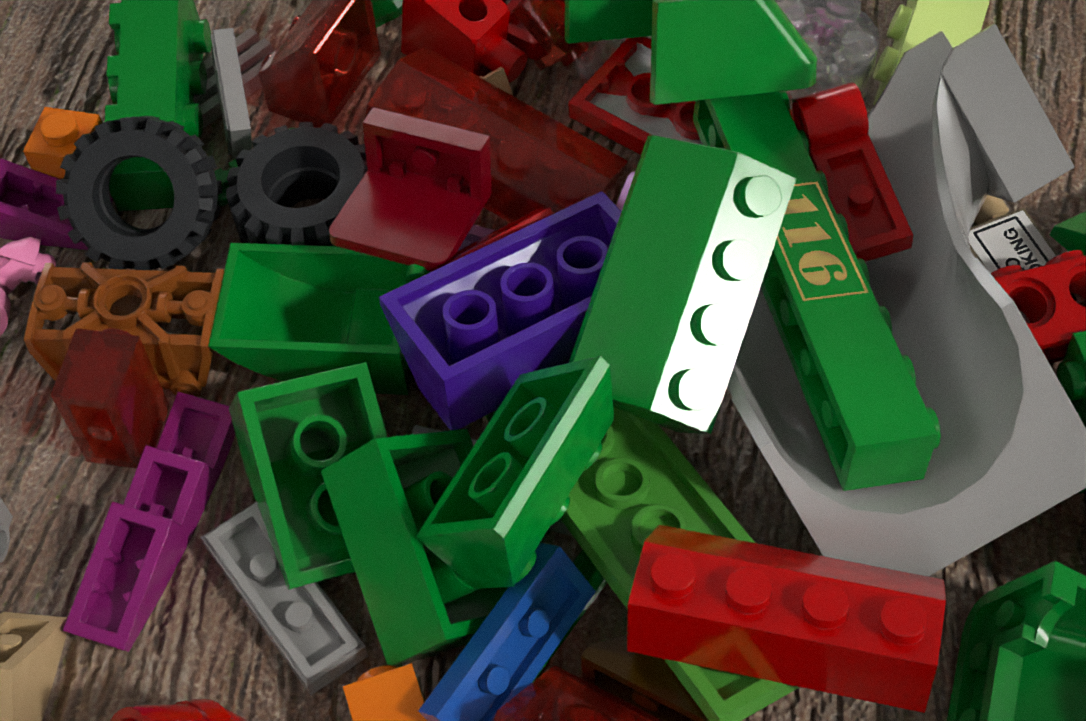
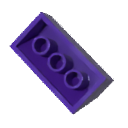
M603 191L379 297L381 308L419 390L450 431L458 430L496 411L520 374L569 363L621 214V210Z

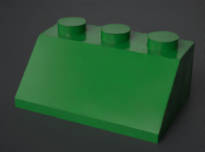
M601 356L520 374L416 535L419 541L474 589L514 587L515 583L523 579L532 569L537 557L536 548L548 528L556 523L568 509L570 504V497L568 495L582 472L588 469L599 457L602 451L601 440L614 420L610 365Z
M468 429L374 438L321 470L387 665L397 666L436 656L466 645L508 589V587L474 589L416 538L421 527L474 447Z

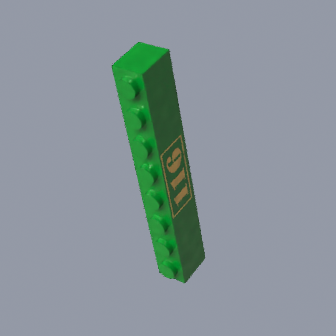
M780 91L695 101L693 122L702 145L740 152L797 178L760 288L842 490L848 491L924 479L933 450L938 448L940 444L941 432L938 417L931 407L925 406L916 387L913 363L907 355L901 354L892 335L890 314L885 306H879L870 287L868 267L862 258L856 257L852 249L845 217L841 213L836 214L828 197L826 177L821 170L816 171L809 156L807 136L802 129L797 130L790 115V102L787 93Z

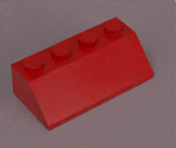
M658 525L644 541L628 600L627 651L925 713L938 666L946 606L944 579Z

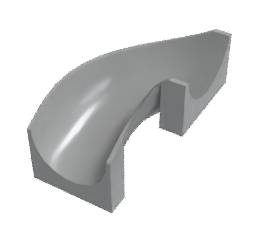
M996 24L990 25L954 48L943 31H939L904 52L893 75L868 115V134L914 235L911 249L865 263L869 271L870 287L879 306H885L890 314L892 335L901 354L907 355L913 363L916 387L925 406L931 407L935 411L939 420L940 444L938 448L933 450L924 479L848 491L842 490L761 288L727 385L733 398L732 401L757 446L822 555L825 557L929 577L1086 488V427L1015 302L977 257L975 258L969 245L968 236L970 228L987 195L1015 203L1075 168Z

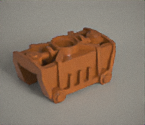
M82 262L80 268L55 267L53 263H45L32 301L24 342L33 358L54 381H57V386L69 394L86 393L89 386L170 389L174 395H177V392H182L199 397L201 396L202 387H206L213 355V349L208 347L224 269L217 268L216 272L213 273L188 272L185 266L178 265L171 271L100 269L94 268L91 262ZM69 310L78 312V316L81 319L65 330L43 329L45 320H59L66 316ZM172 319H187L193 326H203L202 335L167 334L155 322L170 323Z

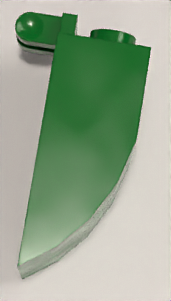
M230 243L208 347L236 364L280 381L367 362L375 394L408 395L412 372L381 308L379 297L431 271H427L420 265H405L337 246Z

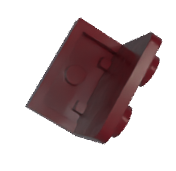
M373 107L363 121L367 172L330 225V241L337 247L405 265H420L427 271L432 272L449 264L450 260L454 258L492 194L490 136Z

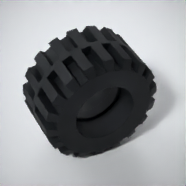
M125 117L106 121L95 126L93 132L83 134L74 143L77 147L73 154L65 155L60 168L66 170L64 179L56 180V194H63L64 205L57 207L60 220L68 218L73 230L67 234L73 243L77 244L82 241L89 248L85 253L86 256L95 262L101 259L110 262L108 267L110 269L153 270L160 267L164 269L190 254L200 243L205 241L212 231L210 227L213 221L218 219L221 206L217 205L218 195L222 193L221 180H216L214 169L217 168L213 156L208 157L201 148L204 143L196 135L190 136L183 131L184 126L173 121L159 120L160 117ZM133 157L148 158L162 167L172 182L174 189L172 213L163 224L155 228L141 229L128 224L116 213L109 197L110 178L116 166L126 159Z
M299 122V128L287 129V125L275 128V134L268 138L262 134L252 141L254 148L252 150H242L235 158L238 167L230 168L227 176L229 188L226 189L227 201L241 243L335 246L330 241L329 227L367 172L365 144L359 145L358 137L348 130L338 134V129L335 125L324 123L321 128H314L312 122ZM324 198L323 201L309 207L290 208L303 200Z

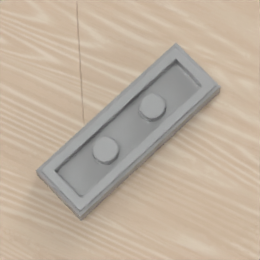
M257 502L201 536L202 542L211 557L310 696L368 657L365 645L318 582L288 590Z

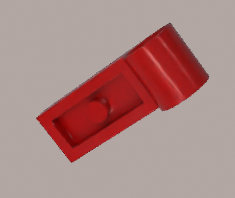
M850 82L793 99L792 113L797 130L802 129L807 136L809 156L816 171L821 170L826 177L828 197L836 214L841 213L845 217L848 226L849 242L856 257L862 258L867 262L911 249L914 235L868 134V115L863 97L854 82Z

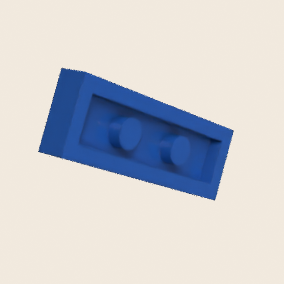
M541 543L535 550L537 557L532 569L523 579L515 583L514 587H508L418 712L427 721H505L596 592L560 546Z

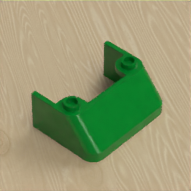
M565 0V41L569 44L652 36L650 102L654 105L799 90L812 87L816 83L817 56L775 0Z

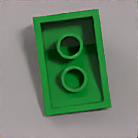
M367 362L237 392L229 407L230 416L244 468L288 590L355 572L321 470L374 438L387 437Z

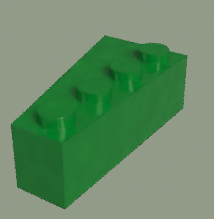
M121 0V3H110L109 25L111 29H114L117 55L107 56V77L110 96L114 105H105V122L125 117H160L159 120L173 121L184 126L183 131L190 136L196 135L198 138H201L203 135V117L200 105L194 101V95L206 94L207 72L203 62V53L211 52V30L208 20L199 18L194 0ZM133 157L122 161L114 169L109 182V191L118 211L173 208L174 189L172 182L163 168L154 161L145 157Z

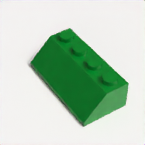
M656 135L647 137L569 363L601 356L610 365L613 407L678 433H712L797 178L740 152Z

